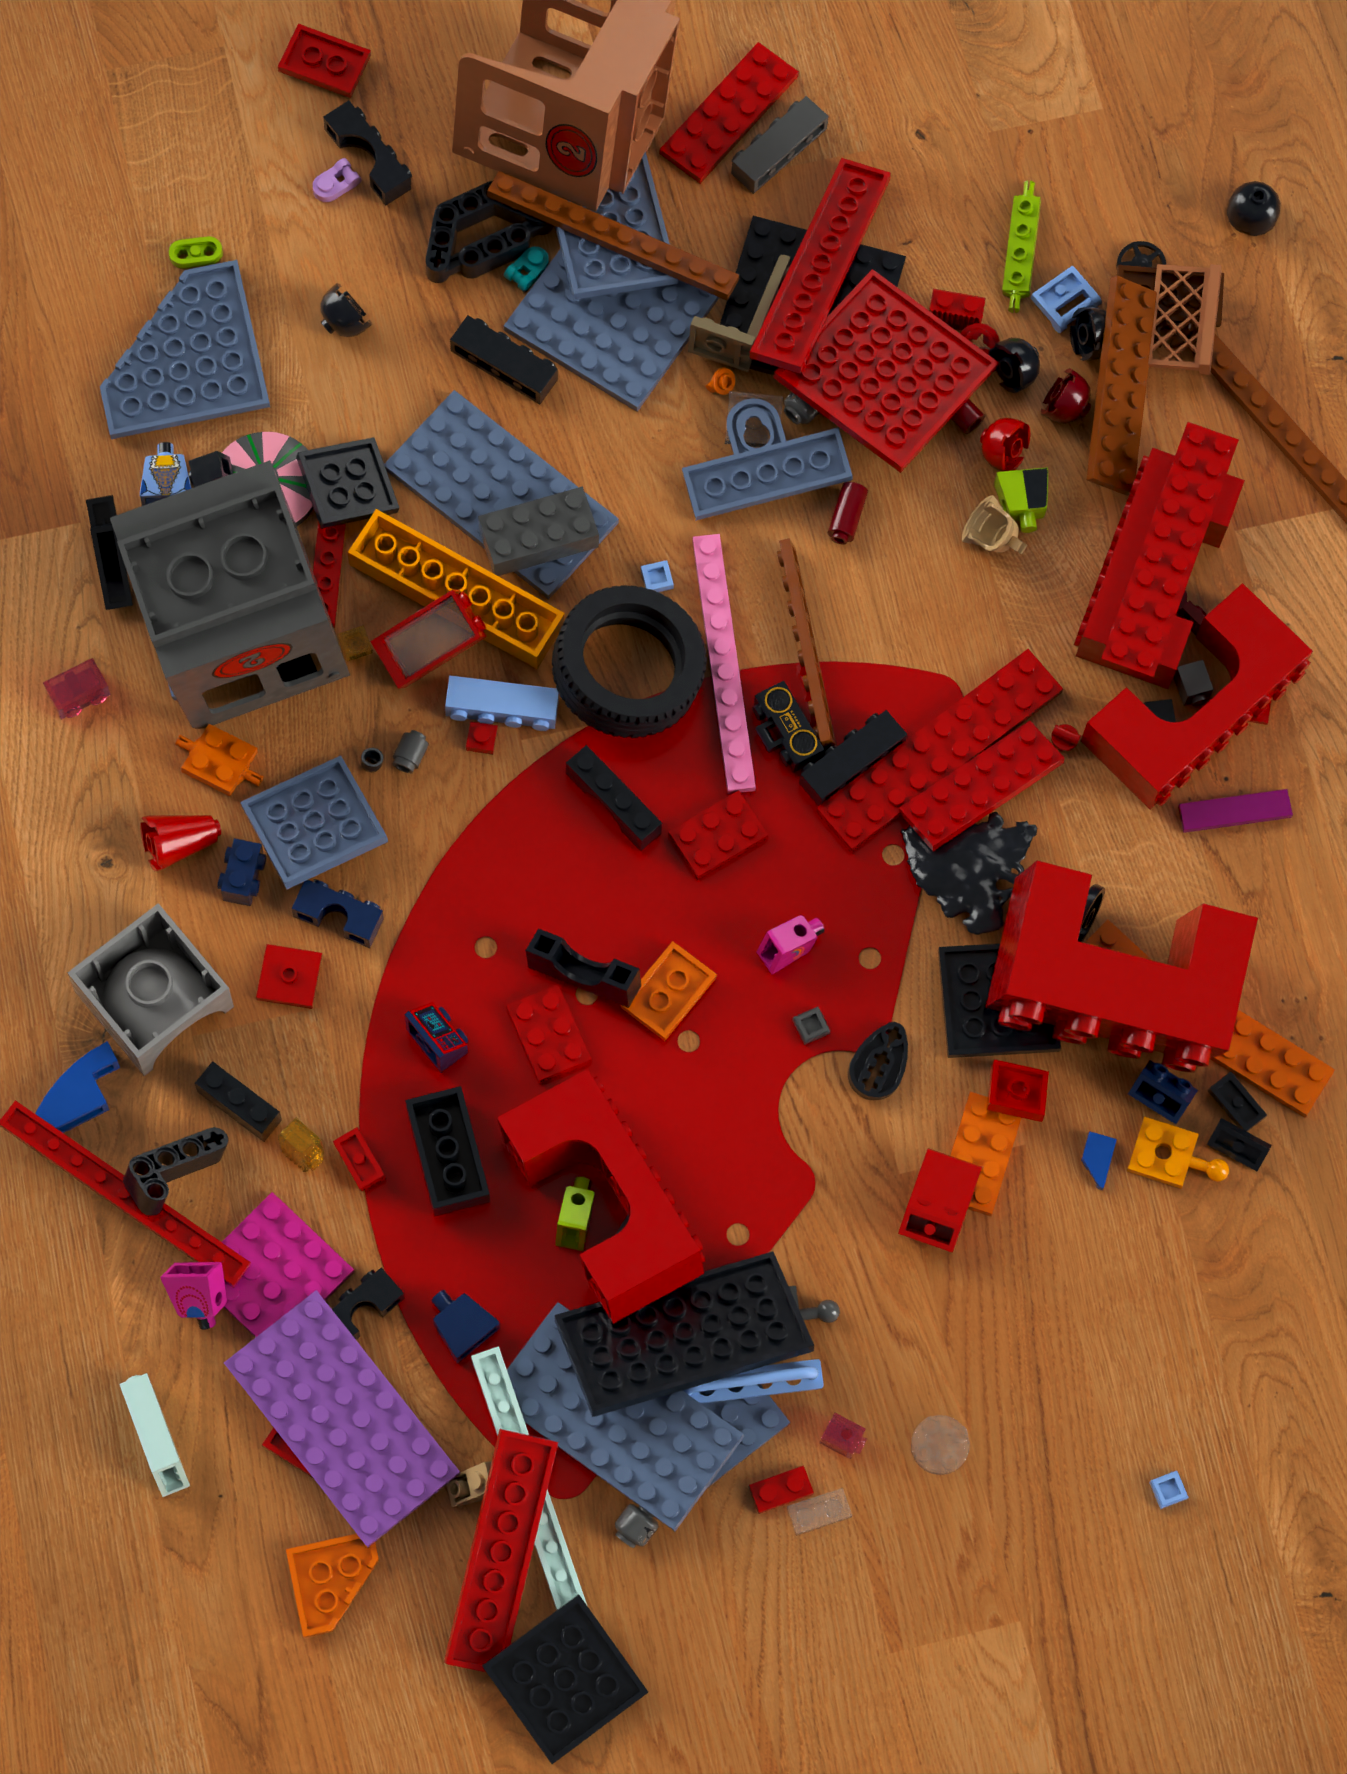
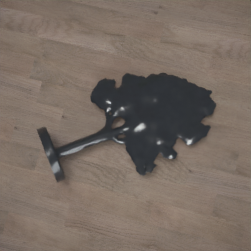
M993 812L989 814L988 822H981L978 825L973 824L935 851L929 848L910 825L907 829H902L900 832L906 844V852L909 857L907 862L910 865L913 877L916 879V884L924 889L929 896L937 897V902L941 905L945 917L953 918L964 912L970 913V917L964 919L962 923L967 927L968 932L979 935L994 932L1003 926L1004 913L1002 906L1011 897L1013 888L998 890L996 883L999 879H1005L1014 884L1015 878L1024 871L1020 862L1025 858L1033 837L1037 835L1036 825H1031L1028 821L1016 822L1015 827L1002 828L1004 824L1003 818L998 812ZM1012 868L1016 869L1019 873H1012ZM1094 884L1089 888L1078 936L1079 942H1083L1104 899L1105 888L1098 884Z

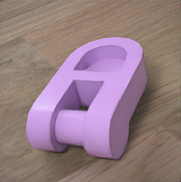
M342 158L332 168L314 179L313 194L319 201L331 202L356 187L362 179L357 172L351 170L349 161L346 158ZM343 175L345 179L339 183L336 178Z

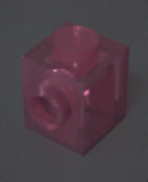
M834 1413L820 1440V1444L851 1459L854 1452L860 1455L867 1441L866 1438L862 1437L866 1429Z

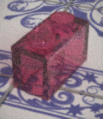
M93 658L43 682L45 691L61 720L66 717L72 718L77 716L83 708L91 704L98 705L104 702L107 696L110 695L108 685Z

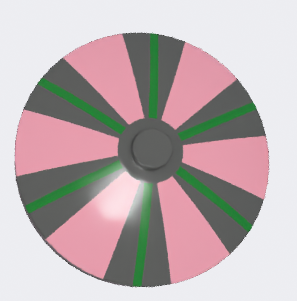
M257 432L235 440L222 452L230 457L233 473L270 460L296 526L304 522L314 510L296 459L298 452L307 451L308 449L296 439L276 432Z

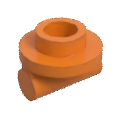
M726 367L718 369L714 373L712 380L706 385L707 390L721 395L730 393L735 386L733 371Z

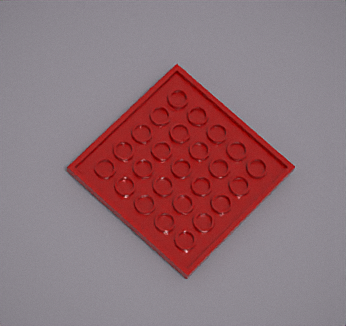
M872 269L827 316L801 374L779 367L774 372L773 378L901 473L995 371L999 362Z

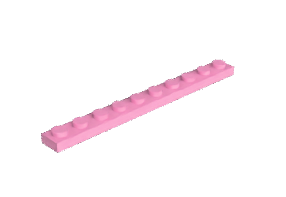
M720 534L695 536L692 542L728 794L738 790L740 793L755 791L756 785Z

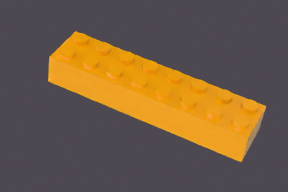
M378 509L374 511L348 551L350 566L424 607L452 589H459L460 592L464 591L472 602L470 608L475 616L479 615L486 626L484 632L487 637L483 640L536 669L558 637L565 621V613ZM454 601L435 612L473 633Z

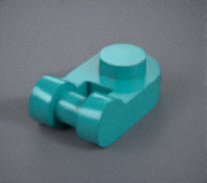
M534 246L528 248L513 264L507 267L503 276L509 281L513 280L518 284L517 287L526 292L549 265L548 253L541 247ZM525 270L529 274L524 276L520 272Z

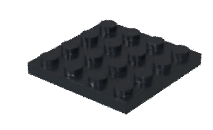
M1000 944L938 948L948 1058L1060 1052L1061 1050L1060 1040L1052 1037L1055 1025L1042 1022V1024H1032L1031 1031L1017 1030L998 1023L1000 1011L985 1008Z
M579 1594L482 1665L551 1764L555 1763L648 1693L643 1683Z

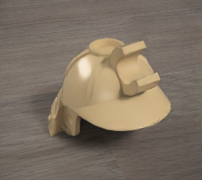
M993 495L986 497L970 515L963 529L962 542L975 545L980 544L984 549L997 553H1003L1012 548L1022 554L1028 545L1017 538L1019 534L1017 523L1007 512L1002 510L1003 508L998 504L999 501Z

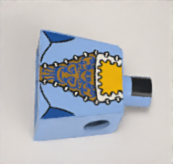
M159 443L157 445V455L145 457L140 487L142 506L191 489L184 455L174 454L172 443Z

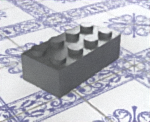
M583 486L478 516V529L493 574L497 576L599 547V533Z

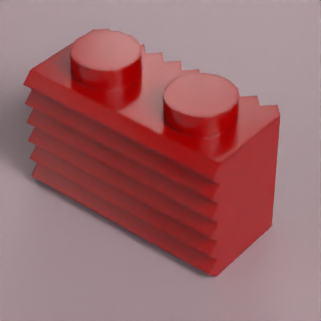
M933 288L929 311L950 327L961 331L965 326L975 322H982L986 298Z

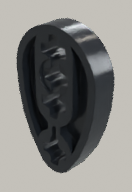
M889 1022L874 1031L866 1038L853 1056L848 1067V1080L852 1089L859 1096L868 1100H882L892 1095L901 1083L908 1058V1042L906 1030L900 1023ZM892 1030H896L897 1037L900 1040L895 1039L887 1048L889 1035L886 1032L891 1033ZM883 1054L886 1056L885 1061L888 1064L881 1066L879 1073L882 1077L877 1076L873 1082V1086L876 1089L871 1088L870 1091H866L865 1084L862 1081L867 1082L869 1080L871 1072L868 1071V1068L873 1070L877 1064V1059L874 1056L879 1057Z

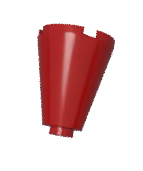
M150 815L142 817L141 819L144 822L140 823L143 847L145 852L149 851L153 859L148 861L154 871L163 870L216 843L218 836H221L220 823L217 819L214 820L211 815Z

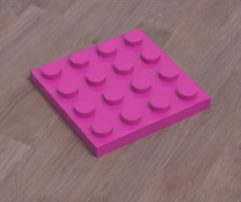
M273 1192L222 1241L223 1244L251 1262V1266L235 1288L225 1282L227 1302L224 1308L255 1338L317 1290L326 1301L355 1272L342 1257Z

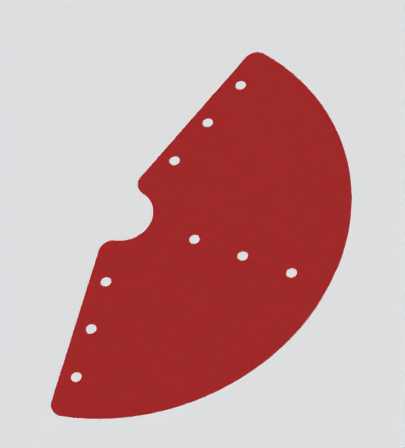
M839 661L819 662L836 746L844 742V737L853 729L859 731L863 728L870 716L875 713L880 715L885 710L890 713L907 733V740L963 698L958 684L943 674L885 664ZM800 663L776 664L739 670L756 785L755 791L742 792L741 794L768 833V839L697 880L668 836V831L731 795L727 792L711 676L706 677L689 710L670 728L651 736L623 738L621 736L616 737L611 734H605L591 726H587L544 754L513 779L471 821L439 862L413 906L388 959L371 1014L360 1084L359 1130L386 1176L383 1180L365 1189L370 1221L384 1270L404 1293L405 1299L398 1305L419 1348L453 1400L494 1447L496 1446L498 1436L471 1356L499 1346L506 1369H508L557 1302L568 1310L598 1303L599 1300L585 1279L579 1254L616 1235L627 1216L603 1174L595 1167L587 1164L567 1166L538 1183L529 1186L503 1142L497 1117L587 1069L593 1078L598 1076L605 1089L603 1092L605 1098L613 1100L619 1112L617 1116L620 1122L625 1120L633 1134L631 1139L634 1145L637 1143L641 1145L647 1157L644 1160L648 1167L654 1166L661 1179L659 1184L662 1190L667 1188L675 1201V1204H673L677 1213L681 1211L689 1224L687 1229L690 1235L696 1234L704 1249L701 1251L705 1258L703 1269L707 1271L769 1253L814 1194V1173L810 1166L791 1149L782 1133L779 1122V1100L782 1089L790 1075L802 1063L816 1055L830 1051L856 1052L866 1038L874 1031L892 1022L921 888L916 884V879L910 871V865L907 862L909 857L906 852V844L900 832L902 829H907L909 824L900 815L854 851L850 852L816 812L818 805L799 784L801 770L793 773L790 766L786 767L779 756L780 748L770 753L767 751L755 730L758 725L764 723L763 720L759 721L756 718L752 709L756 694L785 681L812 729L814 726H817L816 718L811 716L808 707V701L812 700L810 691H806L803 683V676L807 675L805 666L801 667ZM664 690V691H661V692H659V693L653 694V695H651V696H649V697H646V698H652V697L658 696V695L662 694L663 692H665V690ZM769 729L768 731L774 741L778 740L773 730ZM586 745L662 822L661 834L642 851L621 831L619 824L608 809L594 796L584 793L566 774V762ZM888 845H898L903 849L904 859L900 864L889 865L884 861L882 852ZM799 915L804 916L807 922L818 918L822 922L825 932L817 936L811 950L786 967L771 974L757 953L766 933ZM539 928L564 938L574 951L589 960L609 963L613 959H617L640 969V978L642 979L671 942L674 941L715 972L717 978L664 1041L620 1008V1004L600 996L590 1005L580 1003L576 998L577 987L528 968L525 950ZM482 937H490L497 944L495 954L489 958H482L475 952V943ZM874 948L880 953L881 962L877 967L867 969L860 964L859 954L863 949ZM559 984L592 1060L589 1064L539 1084L506 1009V1005ZM431 1002L437 1008L442 1006L451 1018L449 1023L455 1030L460 1028L469 1041L466 1043L468 1053L441 1073L406 1030L405 1014L410 1010ZM819 1007L830 1029V1034L804 1045L792 1019L795 1016ZM690 1030L698 1034L700 1045L695 1051L686 1052L679 1047L678 1037L684 1031ZM461 1086L490 1193V1202L434 1217L405 1100ZM577 1177L590 1179L592 1181L590 1190L595 1192L584 1251L555 1245L557 1224L566 1187H573ZM736 1223L745 1225L749 1230L748 1241L740 1246L731 1244L727 1239L728 1228ZM442 1290H445L453 1301L462 1294H467L500 1323V1329L458 1364L433 1324V1318L440 1311L431 1300ZM526 1424L529 1435L546 1439ZM557 1447L548 1484L549 1495L557 1499L574 1498L583 1493L597 1475Z

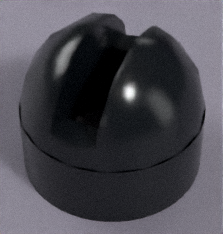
M376 748L364 750L361 755L363 769L371 773L377 772L383 764L384 757L382 752Z

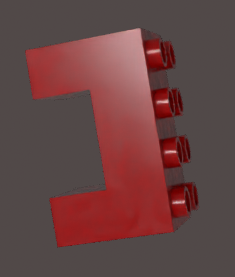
M1038 860L1019 874L1014 881L985 1007L1000 1011L998 1019L1000 1025L1017 1030L1031 1031L1032 1024H1042V1022L1055 1025L1052 1037L1057 1040L1085 1045L1087 1038L1109 1039L1107 1048L1109 1053L1126 1058L1140 1059L1142 1052L1164 1053L1162 1065L1169 1069L1194 1073L1196 1066L1207 1067L1210 1059L1229 1051L1258 917L1203 903L1177 919L1168 962L1164 964L1078 941L1092 874Z

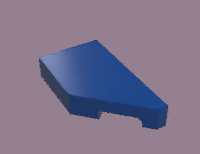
M1089 1131L1081 1161L1090 1172L1097 1188L1103 1190L1117 1139Z

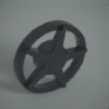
M1137 241L1128 244L1121 250L1116 267L1118 265L1152 267V260L1159 256L1161 264L1166 265V259L1161 249L1154 244ZM1138 247L1149 248L1154 253L1148 256L1141 254ZM1133 248L1135 257L1132 261L1121 262L1124 254Z

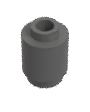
M411 730L410 733L405 732L393 755V766L410 774L413 773L414 769H418L429 746V743L425 740L426 736L415 730Z

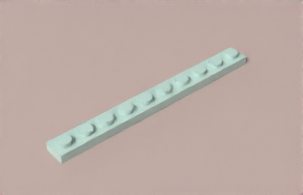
M499 1346L472 1355L471 1359L497 1436L499 1429L529 1435ZM547 1489L534 1545L557 1610L578 1594L585 1603L586 1600Z

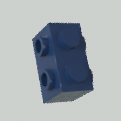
M234 838L232 847H227L224 863H228L226 872H221L218 880V889H221L223 901L251 906L253 896L257 897L259 892L260 880H257L259 871H263L266 864L267 855L263 854L262 844Z
M1149 1060L1128 1095L1174 1124H1177L1198 1090L1186 1079L1178 1078L1170 1073L1164 1065Z

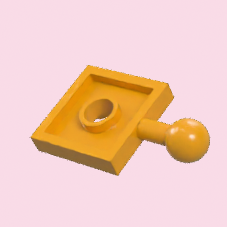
M1144 1116L1127 1172L1182 1189L1188 1167L1206 1172L1208 1177L1216 1182L1227 1178L1229 1167L1221 1159H1214L1208 1162L1192 1156L1198 1139V1133ZM1159 1146H1165L1170 1150L1171 1156L1168 1159H1160L1156 1156L1155 1149Z

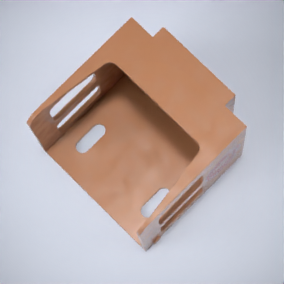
M523 0L520 32L502 63L472 53L464 54L459 61L452 153L496 171L506 173L593 211L598 209L608 189L624 194L634 172H636L642 161L645 151L648 150L665 118L680 18L674 16L676 0H611L609 13L602 12L575 0ZM548 9H556L600 27L601 29L593 44H586L552 30L547 25ZM536 60H543L569 71L571 76L567 79H562L535 68L532 63ZM485 80H491V83L489 84L487 90L484 93ZM494 136L501 137L525 147L528 153L524 156H518L492 145L489 139Z

